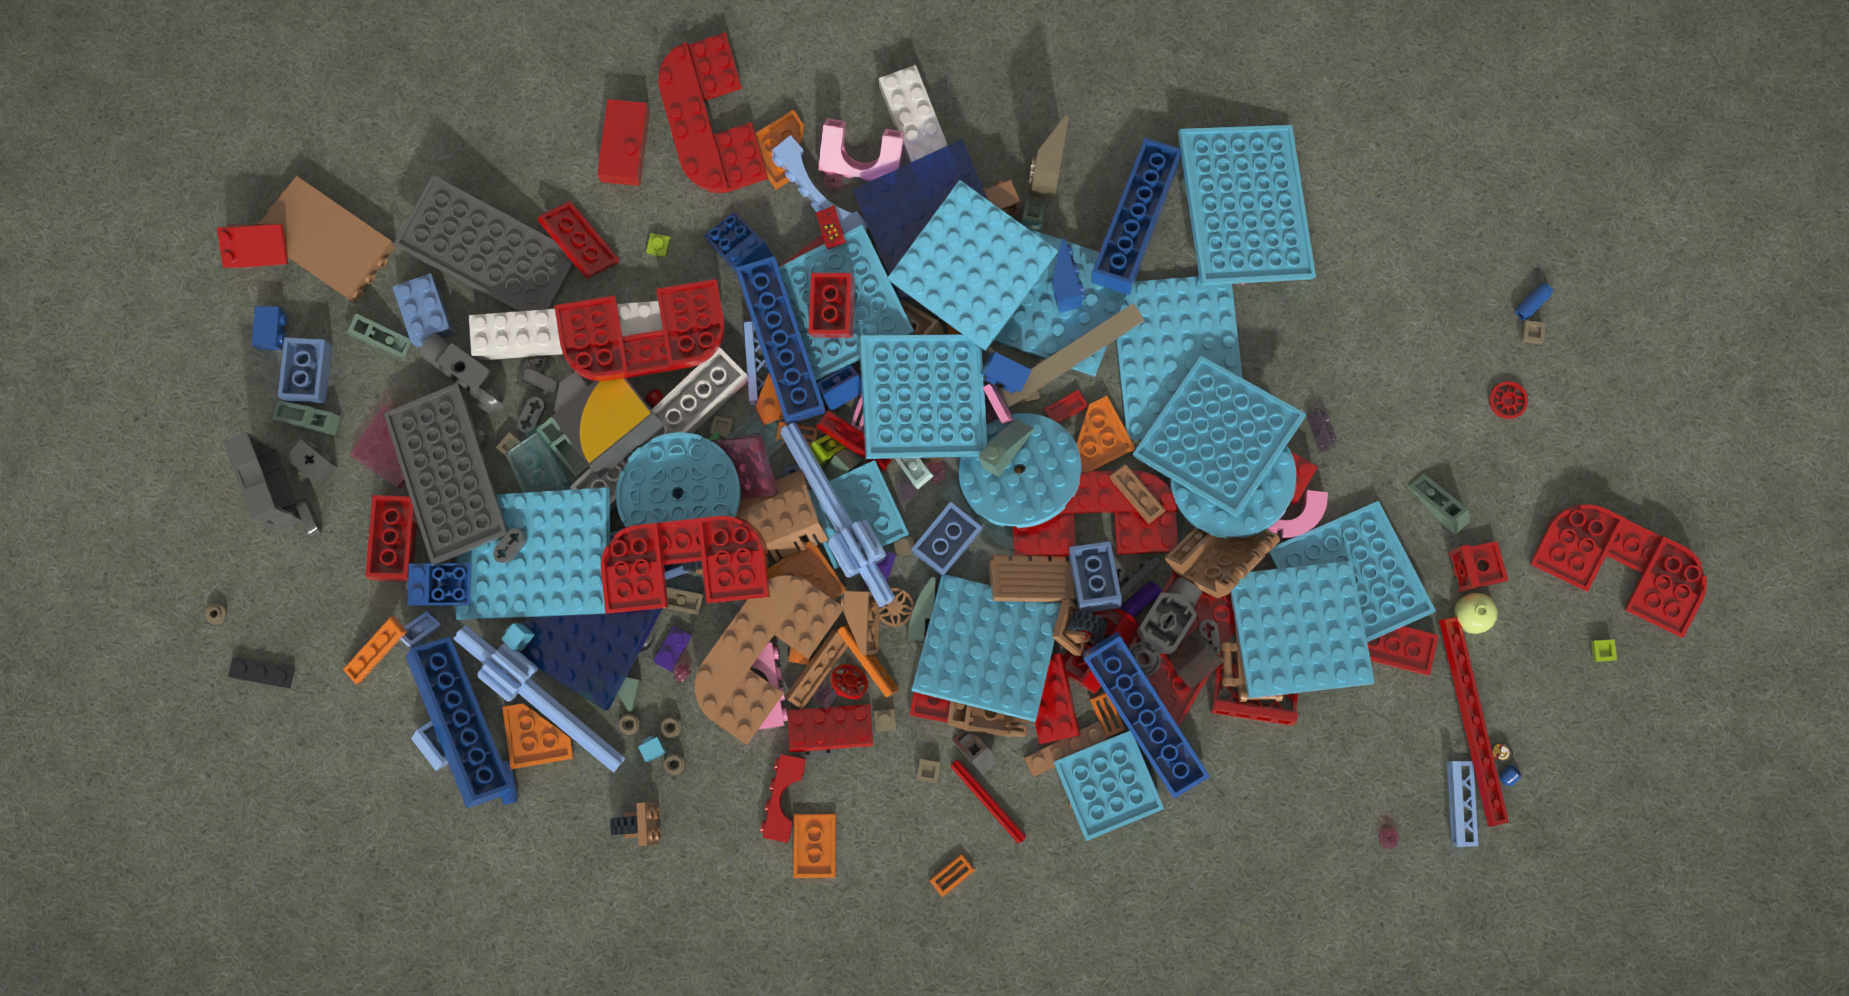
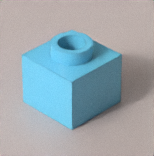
M513 623L505 630V635L501 640L510 649L522 651L535 634L524 624Z
M653 735L642 740L643 744L638 746L645 762H650L667 753L661 738H654Z

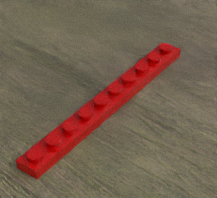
M1458 617L1439 620L1487 825L1492 827L1509 823L1463 628L1458 621Z

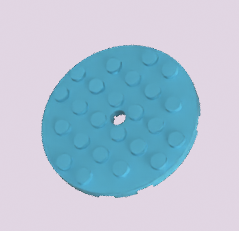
M1029 413L1012 414L1014 421L1018 419L1034 428V431L999 477L982 468L978 457H961L959 464L960 486L968 504L978 515L980 514L988 519L989 522L1003 527L1007 525L1024 528L1050 520L1065 508V505L1076 494L1080 484L1082 462L1073 437L1063 426L1052 419ZM999 418L986 425L987 442L989 443L1011 423H1001ZM1018 465L1025 467V471L1021 474L1015 473Z
M685 432L660 435L651 439L650 442L641 448L639 447L629 457L623 471H621L616 488L617 509L621 521L626 528L634 525L714 516H736L741 499L739 476L728 455L714 442L700 435ZM676 489H683V496L675 499L673 497L674 491Z
M1286 445L1238 517L1228 513L1172 479L1171 487L1178 508L1193 526L1220 538H1245L1268 529L1284 515L1295 494L1296 467L1291 451Z

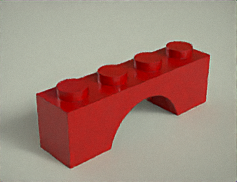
M782 754L780 758H776L774 770L777 771L776 778L771 779L769 791L773 792L771 800L767 799L765 812H768L767 819L762 821L760 833H763V838L789 843L793 821L784 814L781 807V798L784 790L790 784L803 779L806 759Z

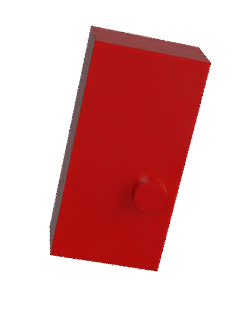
M607 99L597 172L601 182L641 185L650 115L647 103Z
M372 495L365 577L370 580L408 582L409 564H414L417 517L410 497Z

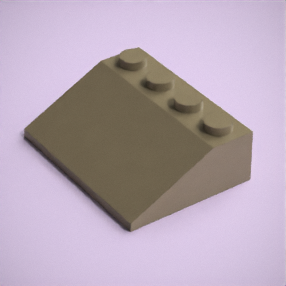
M1067 115L1062 118L1040 147L1037 157L1032 159L1028 189L1032 190V197L1050 200L1055 198L1069 119Z

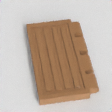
M992 555V560H990L988 565L993 601L1062 602L1063 600L1070 599L1073 602L1075 600L1070 562H1066L1065 556H1050V561H1048L1047 555H1031L1030 561H1028L1027 555H1010V561H1008V555Z

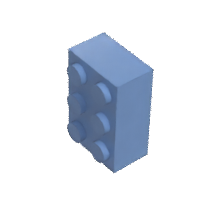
M431 273L393 286L410 341L416 347L422 346L435 333L443 338L455 334L438 281Z
M284 338L278 398L292 403L326 404L332 345L322 339Z
M950 502L913 546L911 551L942 577V575L944 576L950 571L978 537L983 527Z
M1111 542L1069 547V562L1078 610L1081 613L1082 611L1089 613L1120 608L1122 598Z

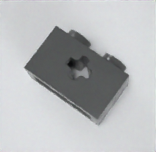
M300 439L285 456V459L314 483L322 486L337 468L333 464L334 459L326 453L320 454L317 451L319 447L312 441L305 442Z

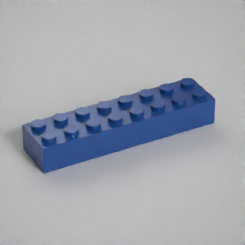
M1144 138L1093 268L1091 283L1130 295L1180 165V148Z
M775 256L736 267V275L785 425L824 414L825 407Z
M1118 631L1082 653L1085 662L1174 799L1210 777L1207 769Z
M451 637L412 647L406 656V660L466 808L468 809L505 796L511 790L512 785Z

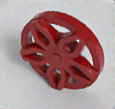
M1505 381L1492 389L1489 395V405L1491 410L1500 418L1514 419L1525 412L1528 406V396L1521 385ZM1509 385L1506 388L1505 392L1504 390L1498 389L1501 386ZM1513 386V392H1509L1510 388ZM1516 388L1521 392L1523 397L1515 395L1517 393ZM1495 391L1501 393L1502 396L1499 397ZM1493 397L1500 401L1494 404ZM1498 404H1501L1502 408L1497 409L1496 407L1498 406ZM1523 405L1521 411L1517 413L1516 406L1518 407ZM1506 408V413L1508 415H1505L1500 411H1503ZM1510 408L1513 409V415L1509 411Z
M841 664L835 667L831 673V685L839 696L848 699H859L868 689L866 675L856 666ZM844 669L843 674L836 673L837 671ZM864 685L863 691H860L859 687Z

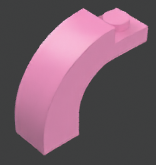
M1307 490L1303 495V507L1300 515L1293 520H1278L1267 530L1275 534L1280 531V539L1284 540L1292 539L1308 532L1321 520L1327 506L1328 492Z

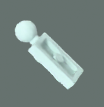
M895 458L917 489L933 477V474L921 458Z

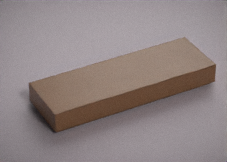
M1126 464L1110 475V480L1148 524L1165 512V509Z

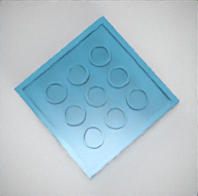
M875 460L829 481L851 521L855 523L866 520L882 547L909 535ZM811 489L809 492L820 523L826 527L830 541V538L837 534L814 491ZM826 541L823 545L834 569H836L840 565L828 545L829 541Z
M1131 731L1053 762L1085 841L1164 809Z

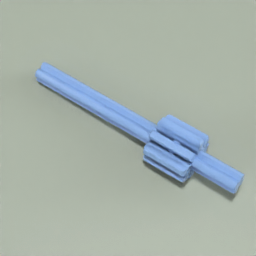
M791 423L789 426H784L780 433L837 534L830 538L828 545L846 577L851 578L852 576L861 575L879 607L891 603L896 597L877 564L884 560L886 553L871 526L866 520L855 523L851 521L797 424Z
M467 625L457 632L453 639L483 663L482 669L478 672V678L506 701H512L517 694H520L613 773L619 768L626 758L532 680L533 675L538 670L535 664L518 650L510 649L505 643L496 650Z

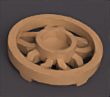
M891 588L892 592L898 591L899 593L891 603L880 608V612L884 609L888 611L886 614L880 613V620L889 626H902L911 619L914 601L905 590ZM904 594L902 601L898 600V597ZM906 596L910 601L911 607L906 604L903 605ZM906 607L907 609H909V610H911V611H910V612H903V608ZM891 614L890 619L892 623L886 621L883 617ZM900 614L909 615L904 621L900 622ZM894 615L898 616L897 623L894 621Z

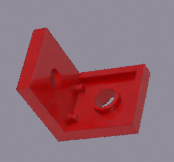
M1497 541L1472 547L1468 544L1447 553L1448 557L1451 556L1453 562L1454 577L1457 576L1460 587L1458 588V593L1509 581ZM1479 560L1486 563L1487 569L1485 571H1480L1477 568Z

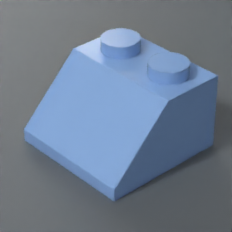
M432 721L417 729L411 739L432 767L438 771L447 765L448 761Z

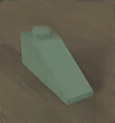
M357 313L352 314L344 333L401 358L405 357L412 343L409 338Z
M1018 419L1012 422L994 437L978 458L982 468L999 477L1034 431V428Z
M1422 474L1409 485L1411 491L1427 509L1453 534L1458 533L1470 522L1468 509L1425 474Z

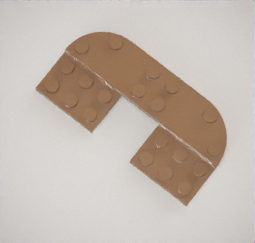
M778 576L769 579L770 597L748 599L704 659L696 675L695 695L703 713L711 721L746 745H748L784 694L750 670L771 638L775 635L809 659L844 609V607L810 582L799 577Z

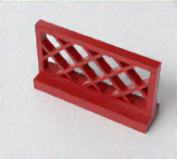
M1217 662L1213 703L1210 713L1290 726L1297 722L1298 693H1293V697L1290 694L1283 695V698L1287 696L1292 702L1291 710L1284 709L1279 704V701L1271 699L1273 703L1269 706H1263L1258 699H1253L1249 703H1242L1237 697L1239 695L1238 692L1235 694L1229 686L1221 685L1219 687L1223 679L1220 675L1221 668L1224 669L1223 663ZM1232 664V674L1234 675L1232 678H1236L1235 665ZM1223 687L1232 695L1228 700L1218 699L1219 690Z

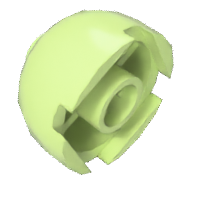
M1482 593L1466 594L1457 601L1454 607V617H1458L1463 630L1467 633L1479 634L1486 632L1493 627L1497 620L1498 611L1496 604L1490 597Z

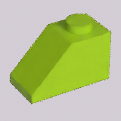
M828 435L814 441L810 445V449L821 467L828 464L837 453L847 448Z

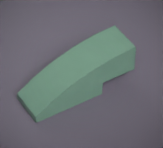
M280 400L277 401L272 420L334 436L341 416L332 412Z
M552 416L536 428L575 477L589 467Z
M935 577L930 578L916 601L909 623L908 640L924 641L925 620H930L934 607Z

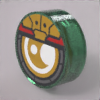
M1500 742L1491 747L1496 763L1503 764L1512 759L1513 750L1507 743Z

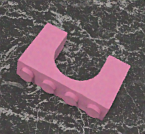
M826 119L823 125L818 170L826 174H843L847 178L860 177L865 181L877 180L887 185L897 184L905 132L885 129L880 156L872 162L861 163L852 159L845 150L846 122Z
M770 642L750 669L762 671L769 683L784 693V688L779 686V680L782 679L781 668L776 665V659H779L778 647H774L773 643ZM785 693L758 730L785 726V721H788L787 708L783 709L782 700H785Z

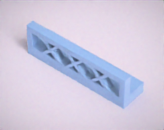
M744 322L749 401L751 405H756L759 398L758 392L766 379L762 381L758 378L757 372L762 366L767 369V366L765 365V360L761 362L756 358V352L760 349L758 340L754 338L752 322Z
M1449 761L1447 762L1452 847L1478 846L1473 762ZM1461 766H1468L1469 775L1463 780ZM1463 785L1470 790V796L1465 801L1463 800ZM1464 806L1471 811V818L1467 822L1464 821ZM1465 828L1472 832V842H1465Z

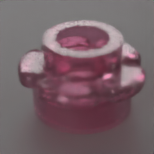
M831 172L824 176V183L828 189H839L842 186L843 177L841 174Z
M932 463L928 466V469L933 474L932 482L939 483L940 480L946 477L945 467L942 464Z
M680 664L672 672L675 675L673 680L676 679L681 683L688 677L692 671L688 668L687 664L685 666Z
M1386 828L1380 831L1378 836L1380 845L1384 848H1395L1397 842H1399V834L1393 828Z

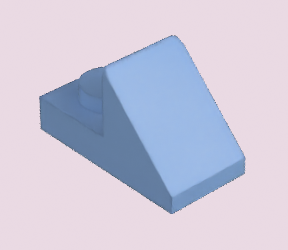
M426 611L404 626L407 632L401 640L410 648L423 645L424 640L438 631L441 624Z

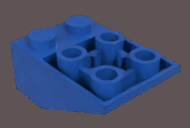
M735 212L731 213L704 235V238L735 274L736 267L773 257L766 243Z
M1065 238L1061 240L1052 281L1053 294L1059 314L1083 307L1082 300L1085 299L1083 284L1078 276V267L1076 262L1073 263L1071 244H1066Z
M471 563L409 564L408 605L455 606L471 604Z

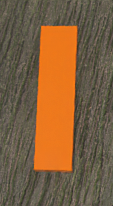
M395 616L390 617L343 670L355 684H359L406 634L407 630Z
M849 624L841 627L838 633L887 698L897 692L899 687L874 654H861Z

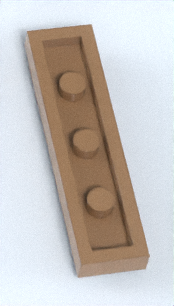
M833 630L785 695L786 699L800 709L804 708L848 647L838 632Z
M1099 721L1080 730V736L1062 739L1024 758L1032 776L1035 777L1055 767L1053 762L1108 740Z

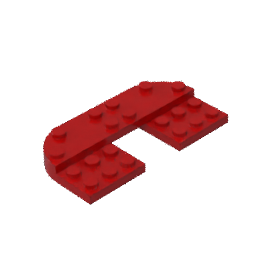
M726 32L689 45L687 42H684L675 47L665 57L660 67L658 85L678 158L684 173L696 186L711 193H727L767 180L765 164L752 122L714 134L705 105L707 100L743 89Z
M717 279L656 289L663 330L622 336L616 296L554 305L560 346L567 363L582 377L594 381H610L688 368L706 362L718 351L725 333Z
M1133 470L1132 472L1165 509L1163 514L1148 524L1110 480V475L1115 471L1081 472L1080 484L1076 494L1058 515L1035 526L1024 528L1012 526L1014 555H1027L1028 557L1031 555L1069 556V547L1076 546L1074 514L1114 513L1116 554L1170 553L1178 545L1177 504L1172 491L1160 478L1144 471Z
M1580 504L1570 506L1552 517L1529 563L1530 565L1588 592L1605 557H1609L1642 573L1624 610L1680 638H1684L1705 597L1707 588V577L1704 575L1702 563L1691 550L1664 536L1645 529L1606 508L1596 505Z
M729 515L627 527L614 535V538L605 547L602 554L601 577L605 614L669 607L664 565L702 561L706 603L770 597L766 560L768 550L765 540L758 529L750 522L740 517Z

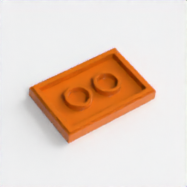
M794 814L793 878H836V814Z

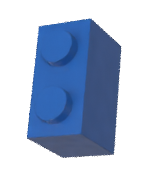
M255 306L252 334L253 347L258 350H283L284 338H286L284 325H287L288 322L287 314L283 309L271 306Z
M991 352L981 375L985 376V381L993 385L999 383L1003 385V390L1014 394L1015 391H1022L1031 369L997 352Z
M851 364L817 382L821 398L830 411L862 394L861 379Z

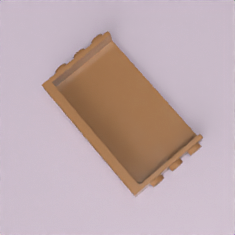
M298 176L280 193L276 203L269 207L266 216L257 223L283 224L288 258L345 296L352 303L363 296L365 287L375 280L376 273L380 268L386 266L388 257L396 248L387 237Z

